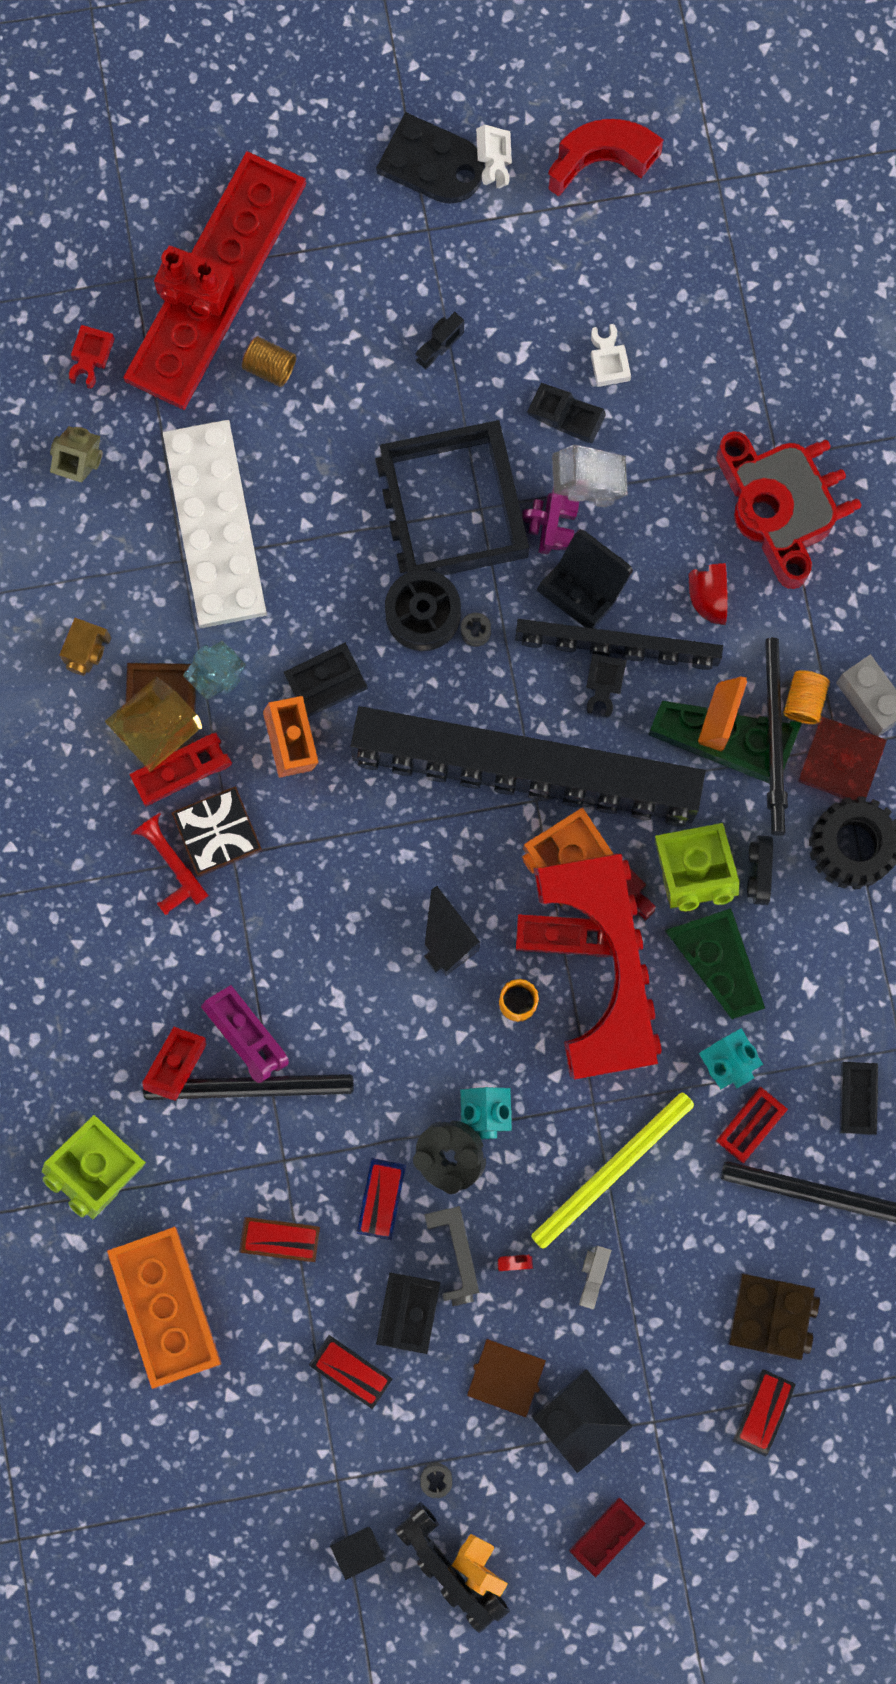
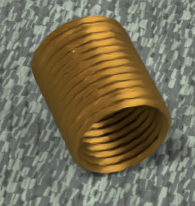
M257 336L250 342L244 354L242 368L247 372L253 373V375L259 376V378L262 377V379L282 387L293 371L296 355Z

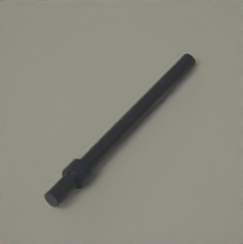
M771 637L765 640L770 777L767 808L771 810V834L781 836L785 834V809L788 808V793L784 791L779 639Z

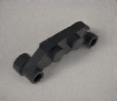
M422 1502L409 1511L410 1516L395 1528V1532L405 1545L410 1546L412 1544L417 1552L416 1555L420 1558L417 1560L420 1569L430 1579L435 1576L443 1586L440 1591L446 1601L453 1608L458 1605L463 1612H466L468 1622L478 1633L482 1632L494 1620L499 1622L510 1612L502 1597L489 1591L480 1598L474 1590L465 1584V1579L451 1566V1562L428 1535L439 1526L437 1519Z

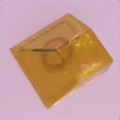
M158 677L154 678L105 720L108 727L150 772L202 728L198 715L174 689Z

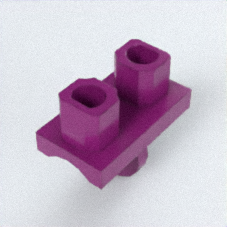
M553 486L552 493H549L547 496L545 511H542L544 501L538 499L534 500L532 509L522 511L523 521L530 524L529 534L538 535L539 527L543 525L538 553L548 555L552 549L566 550L574 536V530L558 527L559 517L574 520L579 508L580 500L564 495V487Z

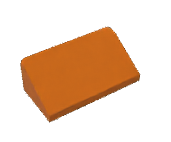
M741 676L719 682L716 685L698 739L700 745L718 751L724 750L744 694L747 678Z

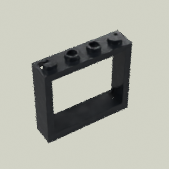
M500 420L380 445L381 457L375 458L379 478L385 476L388 488L382 489L386 509H393L395 520L389 521L393 541L399 540L402 552L396 553L400 574L415 570H431L444 576L528 558V540ZM488 443L511 545L416 565L394 463Z

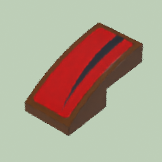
M244 1217L239 1253L315 1262L320 1227Z

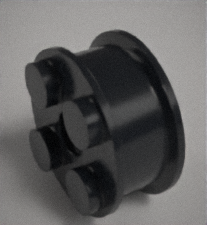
M431 570L408 572L399 577L387 593L385 600L386 623L391 635L404 647L415 651L438 649L448 643L458 630L461 617V602L458 591L448 578L438 572ZM424 607L427 608L428 611L422 613L419 612L418 609Z

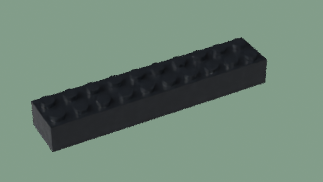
M358 706L350 745L353 761H357L358 766L365 769L378 770L379 766L392 768L393 773L402 776H412V773L416 772L426 774V779L435 782H446L447 778L459 780L460 785L467 788L479 789L481 785L494 787L495 792L505 795H514L515 791L529 793L528 798L537 801H548L549 797L562 799V804L570 807L581 808L583 804L597 806V811L608 814H617V810L631 812V817L640 820H651L652 816L665 818L666 824L684 827L686 823H692L699 811L706 772L704 769Z

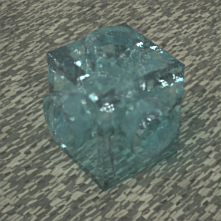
M221 641L211 647L205 645L200 648L193 656V662L183 676L208 700L222 691L225 693L232 691L241 680L239 674L246 664L236 655L232 648Z

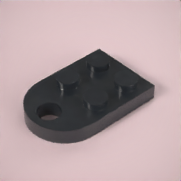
M405 112L376 167L377 174L436 201L458 203L470 198L482 183L483 162L478 161L477 148L470 141ZM462 170H469L475 177L472 181L463 183L456 178V175Z

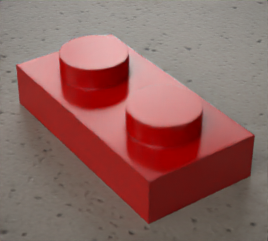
M173 1026L142 1082L143 1089L176 1101L207 1045L206 1038Z

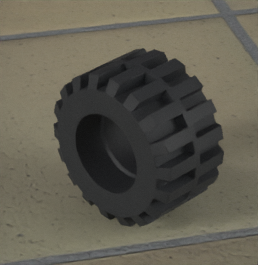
M858 796L856 800L848 797L844 798L840 803L835 802L821 815L811 831L813 834L809 838V846H812V851L810 852L811 860H816L818 865L815 868L818 873L823 871L827 875L825 880L830 883L836 881L839 883L838 887L841 888L852 886L853 889H861L865 885L869 887L875 884L896 865V819L892 821L889 817L892 811L888 807L882 810L878 807L880 802L874 799L871 802H866V797ZM847 825H855L865 829L870 834L874 843L872 857L867 861H854L847 858L840 851L837 844V833L840 828Z

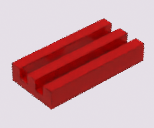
M760 1086L715 1142L725 1148L741 1164H744L788 1109ZM761 1097L766 1100L732 1143L728 1142L726 1139ZM771 1106H773L777 1111L747 1148L740 1152L737 1149Z

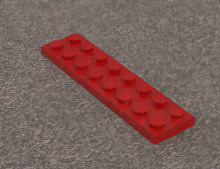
M246 151L191 252L231 267L233 270L235 282L221 316L219 317L211 313L209 316H204L193 311L189 305L180 302L178 304H171L164 301L123 377L126 383L185 411L306 186V178Z

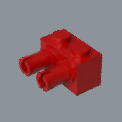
M169 245L162 253V263L154 279L159 296L171 304H178L180 302L189 305L198 314L209 316L211 313L220 317L235 282L232 268Z

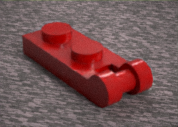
M217 733L209 734L129 774L145 807L213 773L221 772L232 765L228 754H224L220 747L222 742ZM208 752L211 760L202 764L198 755Z
M518 914L516 951L612 957L604 934L591 919ZM587 931L597 932V944L587 943Z

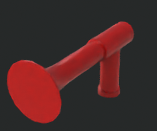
M158 813L140 825L131 835H141L149 840L182 885L171 895L157 903L162 912L168 915V912L189 897L198 905L209 895L166 841L159 827L161 813Z

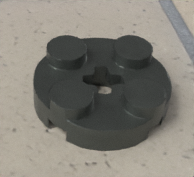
M454 1120L450 1123H440L441 1121L432 1124L420 1135L416 1144L413 1164L433 1186L447 1194H455L459 1190L467 1189L474 1184L484 1172L486 1157L483 1159L481 1149L484 1145L480 1136L467 1124ZM452 1149L456 1153L454 1159L457 1163L449 1162L445 1158L444 1151L448 1152Z

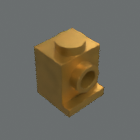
M74 618L59 654L64 664H67L66 669L85 676L86 672L90 673L93 664L98 665L103 656L104 646L101 645L102 642L109 644L111 636L105 628Z

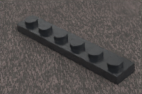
M525 619L517 620L515 641H522L521 644L523 646L540 648L542 644L554 645L556 650L562 652H575L577 648L590 650V654L610 656V653L623 654L625 659L632 661H643L644 657L658 659V663L664 665H678V662L692 663L693 668L710 670L713 666L718 667L723 654V645Z

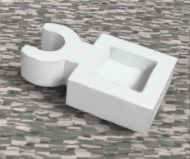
M484 124L476 129L478 161L485 163V169L482 172V182L484 185H488L494 182L496 178V186L500 189L509 184V173L505 166L512 163L510 131Z
M614 324L609 325L610 336L605 339L598 335L597 327L592 328L591 341L599 349L591 351L597 387L631 380L625 346H614L617 338V329Z

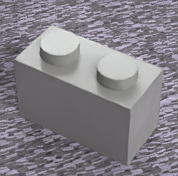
M870 654L842 673L836 684L875 738L896 725V689Z

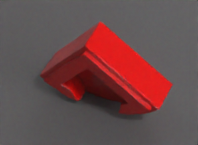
M530 1254L499 1257L497 1259L498 1272L533 1269V1258Z

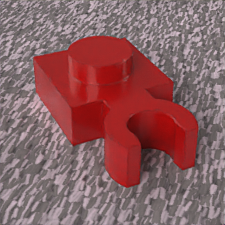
M85 325L80 326L71 352L72 360L78 361L69 370V380L72 384L76 383L78 375L87 374V388L92 389L96 383L94 368L105 369L115 340L112 333Z

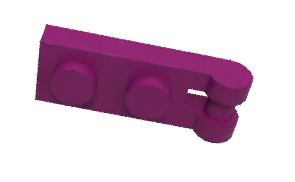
M232 985L204 1001L201 1008L249 1067L250 1076L254 1081L261 1083L271 1076L272 1071H280L288 1066L289 1061L285 1052ZM262 1050L266 1055L265 1060L260 1056L259 1051Z

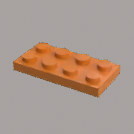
M172 1227L107 1251L152 1389L222 1364L177 1227Z

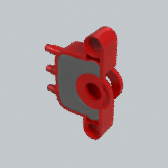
M736 431L729 432L722 438L716 458L731 490L738 497L734 511L736 527L743 536L750 540L763 542L761 548L782 586L788 589L799 588L804 585L812 570V561L806 548L826 538L835 522L860 509L862 506L861 502L856 498L836 506L827 488L838 484L839 481L846 478V473L843 469L821 476L812 460L831 448L828 440L816 442L805 448L799 444L786 443L757 456L750 440L745 434ZM730 446L736 447L741 451V455L737 457L730 456L725 448ZM766 503L773 508L775 515L770 518H762L754 512L753 505ZM796 564L800 566L803 574L799 576L792 575L788 572L786 566Z

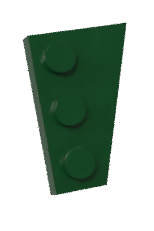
M731 908L665 930L732 1020L766 1009Z

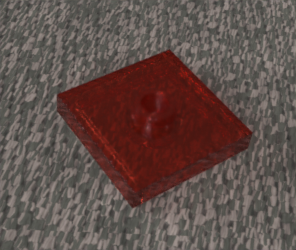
M822 716L797 782L843 799L851 797L852 800H856L858 796L867 798L887 740Z

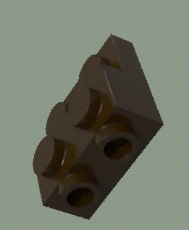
M741 1273L728 1345L802 1360L803 1353L810 1354L813 1344V1333L807 1331L810 1317H817L820 1305V1297L814 1296L815 1288Z

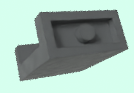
M460 1206L424 1214L428 1230L449 1225L462 1281L461 1289L442 1293L443 1300H451L452 1306L474 1302L472 1294L480 1292Z

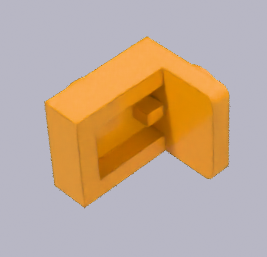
M470 1534L459 1549L458 1555L451 1566L468 1578L465 1584L472 1590L483 1596L486 1591H489L501 1597L508 1583L484 1567L494 1550V1546Z

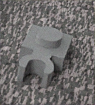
M596 1246L594 1252L587 1251L582 1272L588 1274L579 1305L594 1309L612 1250Z

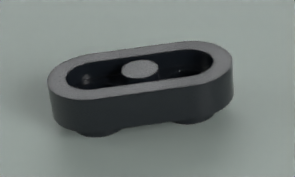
M758 835L756 842H750L749 863H754V876L748 877L747 897H753L754 905H769L772 884L773 837Z

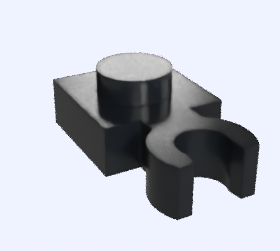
M456 312L448 319L445 317L441 318L431 331L433 333L432 338L415 353L418 357L416 362L426 370L439 354L442 356L464 334L465 320Z
M592 654L586 688L596 691L595 695L587 703L588 713L592 714L595 703L604 702L607 707L605 716H611L613 704L609 699L610 693L619 695L621 693L626 660Z

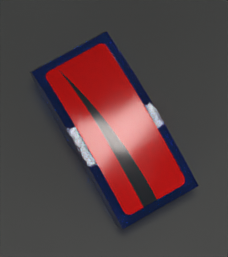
M371 1158L357 1234L392 1241L406 1164Z

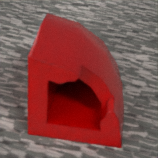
M726 563L709 565V571L698 572L697 569L692 570L688 577L689 594L693 607L701 617L709 622L726 625L728 609Z

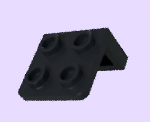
M580 529L574 534L559 564L540 582L536 591L583 627L594 628L612 609L633 573V569L624 559L600 543L595 537Z

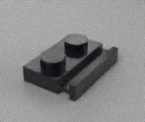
M346 642L284 671L294 696H303L308 717L368 689Z
M389 1272L376 1345L428 1354L441 1282Z

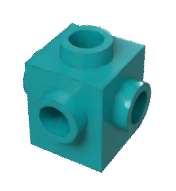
M742 1028L699 1053L708 1068L710 1076L715 1080L720 1090L732 1083L736 1089L755 1078L752 1071L763 1065L755 1047L749 1042Z
M480 1087L460 1089L461 1122L470 1126L481 1139H498L497 1132L512 1131L511 1088Z

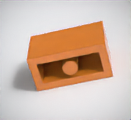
M303 696L269 702L263 710V715L278 777L281 778L312 771L319 761Z

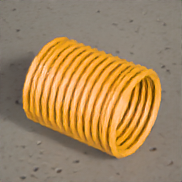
M795 671L783 711L784 715L791 720L805 724L819 723L820 714H822L821 711L823 710L824 701L830 686L829 679L812 671Z
M511 980L501 990L499 998L501 1012L512 1021L520 1022L527 1020L536 1011L539 1000L538 991L527 980ZM515 987L525 988L533 997V1007L526 1013H512L505 1006L503 999L508 990Z

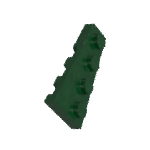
M669 701L661 702L649 731V736L770 784L768 717L759 716L758 718L738 715L739 712H737L729 740L724 750L718 751L698 743L708 712L706 707ZM782 722L783 771L802 722Z

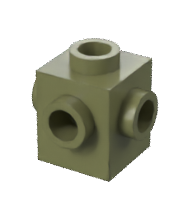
M68 426L61 436H56L52 442L50 473L82 483L93 469H98L103 454L102 450H99L101 436L92 434L82 427Z

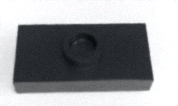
M841 1062L839 1133L877 1135L878 1063Z

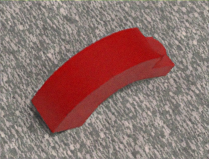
M602 119L586 123L570 132L560 142L558 159L552 164L548 175H550L549 190L559 197L583 168L598 161L618 163L639 178H642L661 155L664 139L648 128L627 120Z

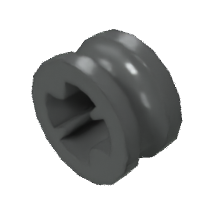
M471 613L464 617L461 622V636L463 640L473 647L484 645L491 636V623L489 619L481 613ZM473 622H479L481 629L485 630L483 634L479 632L478 637L471 636V630L467 629L468 625L473 627Z
M441 1463L427 1465L420 1476L422 1491L431 1498L446 1496L452 1487V1474L450 1470ZM436 1471L444 1474L443 1482L446 1484L441 1490L438 1486L437 1490L429 1488L430 1480L427 1476L431 1472L436 1475Z

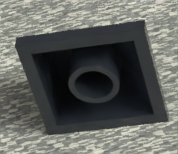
M436 886L431 890L425 936V949L428 953L423 957L435 973L441 969L445 976H447L479 952L480 941L442 891Z
M587 1369L531 1415L577 1473L633 1427Z

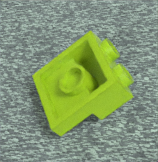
M723 823L655 836V845L663 872L662 879L670 909L679 907L680 911H692L699 906V903L712 900L716 905H724L731 902L734 896L739 895L740 881Z
M93 1115L44 1162L41 1172L45 1175L42 1178L43 1182L51 1191L58 1193L61 1190L71 1199L68 1204L78 1216L83 1218L88 1215L93 1220L144 1167L146 1162L101 1120Z

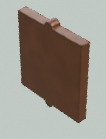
M486 1339L479 1362L473 1366L475 1374L467 1396L527 1417L534 1394L540 1391L538 1382L546 1360Z

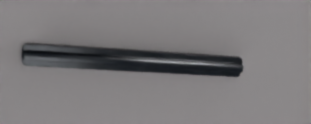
M350 1074L274 1076L261 1083H257L252 1077L188 1079L177 1099L351 1094L354 1090V1079ZM143 1089V1096L147 1100L168 1099Z
M729 1161L724 1162L722 1166L721 1179L724 1181L896 1223V1202Z

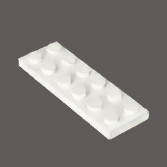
M229 420L163 432L199 627L206 628L267 616Z

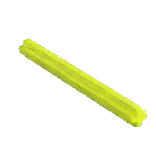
M683 1092L678 1094L532 1233L533 1241L540 1248H546L694 1106L693 1101Z

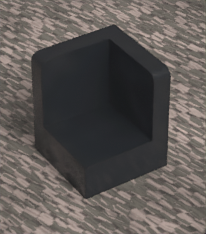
M365 1527L347 1537L344 1535L330 1544V1548L345 1580L386 1560V1555L381 1550L370 1527Z

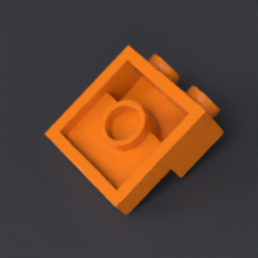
M582 807L525 843L523 850L526 854L521 856L528 870L534 874L533 868L610 855L613 852Z

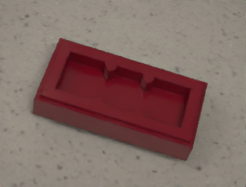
M618 1497L569 1549V1552L596 1578L646 1523Z

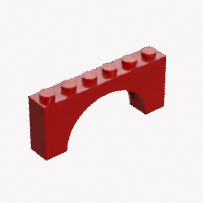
M616 853L533 868L539 903H562L586 914L604 934L614 962V987L604 1014L587 1032L572 1040L564 1041L570 1077L580 1079L658 1064L657 1055L662 1053L661 1043L658 1034H653L651 1020L655 1019V1008L652 999H647L645 985H649V974L646 964H641L639 950H643V940L640 929L635 930L632 916L637 915V905L634 895L628 894L626 881L631 880L628 860H623L622 854Z

